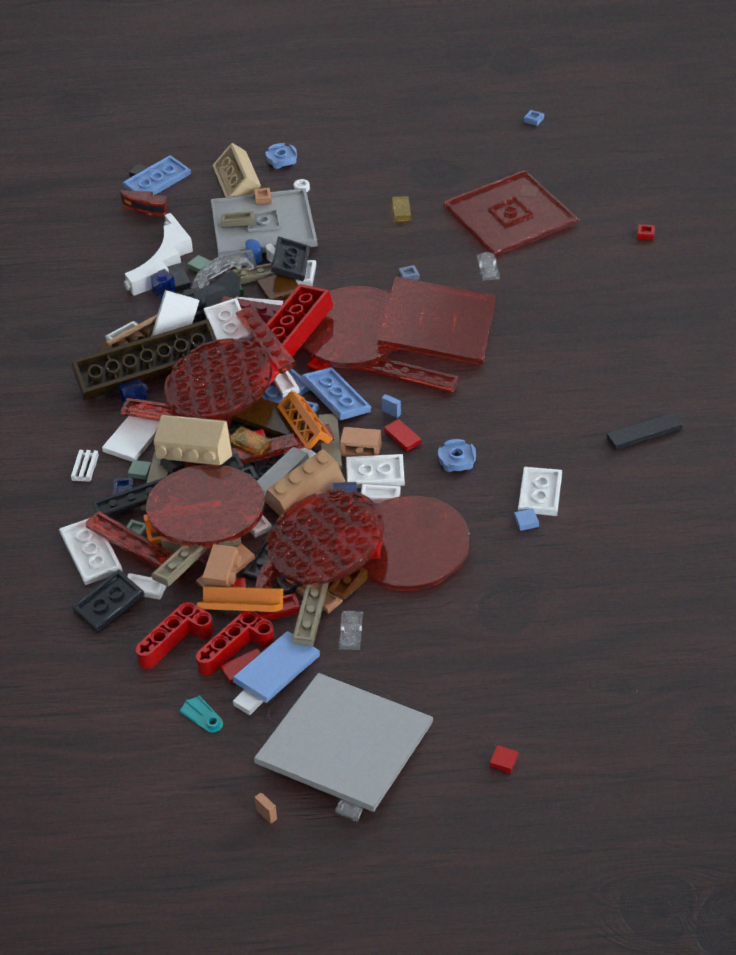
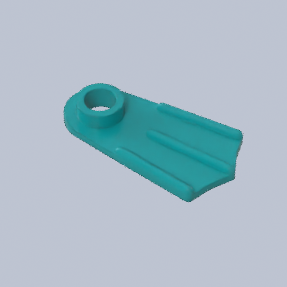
M199 695L193 699L185 700L183 707L179 710L180 714L209 733H216L223 727L222 719Z

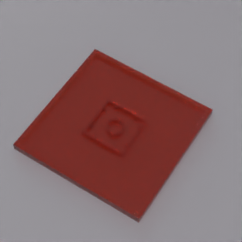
M527 170L520 171L443 202L444 207L494 258L579 223V219Z
M395 276L377 345L483 365L497 295Z

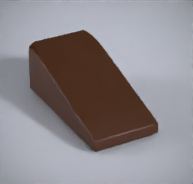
M350 562L327 591L345 600L368 579L367 570Z

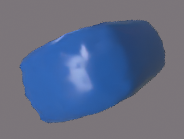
M255 239L246 240L248 263L252 265L261 263L263 259L260 243Z

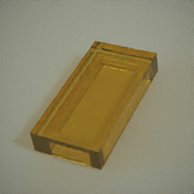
M408 196L392 197L395 221L411 220Z
M242 426L229 437L230 442L258 455L271 445L270 439Z

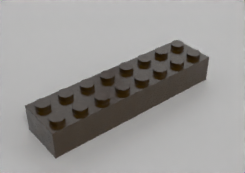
M209 319L74 359L72 360V370L83 400L196 366L198 362L217 359L220 356L221 350Z

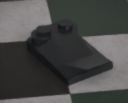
M231 270L218 280L197 291L192 289L185 290L182 295L199 300L194 317L199 320L206 316L203 308L219 304L224 296L232 298L240 296L241 277Z

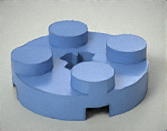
M285 143L274 144L268 148V152L266 151V160L275 169L296 163L297 150L292 145L288 147L285 146Z
M462 439L448 440L442 448L440 446L438 460L447 472L470 470L476 461V449L471 443L470 445L466 444L465 440Z

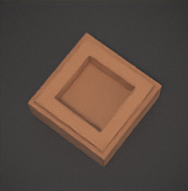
M270 188L254 189L256 204L272 203Z
M263 793L255 796L256 810L272 824L277 820L276 806Z

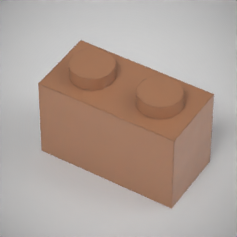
M344 427L340 441L341 456L379 455L382 444L381 430Z
M213 544L202 577L205 586L231 587L235 583V572L237 567L241 565V555H239L237 547Z

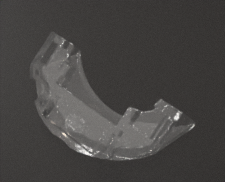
M234 251L213 259L196 274L191 283V289L197 291L209 285V279L233 266L238 270L242 269L241 266H246L249 270L255 268L257 265L253 251Z

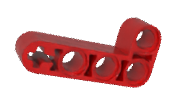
M186 602L181 604L137 644L135 651L139 666L143 669L154 667L189 633L200 639L210 638L214 633L211 615L193 603Z
M254 611L242 612L196 653L198 672L203 676L214 674L221 668V665L229 661L250 641L262 648L269 647L275 641L272 623Z

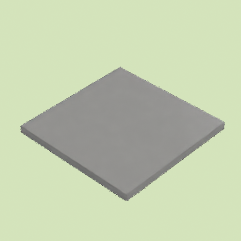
M306 188L271 192L272 203L256 204L254 194L211 199L219 258L246 255L245 241L248 239L257 240L260 243L262 253L266 252V245L271 243L274 247L276 246L278 236L309 245L310 247L318 246ZM254 211L255 213L254 225L221 228L220 222L224 213Z
M318 673L255 756L254 762L374 812L433 723V717Z

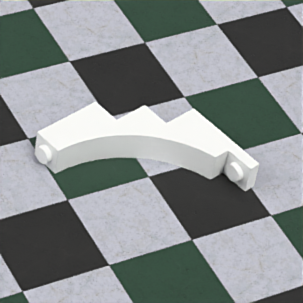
M171 213L165 215L166 222H164L163 226L164 238L156 254L140 267L125 273V288L130 290L133 296L170 283L169 269L167 267L181 263L180 256L193 252L190 236Z

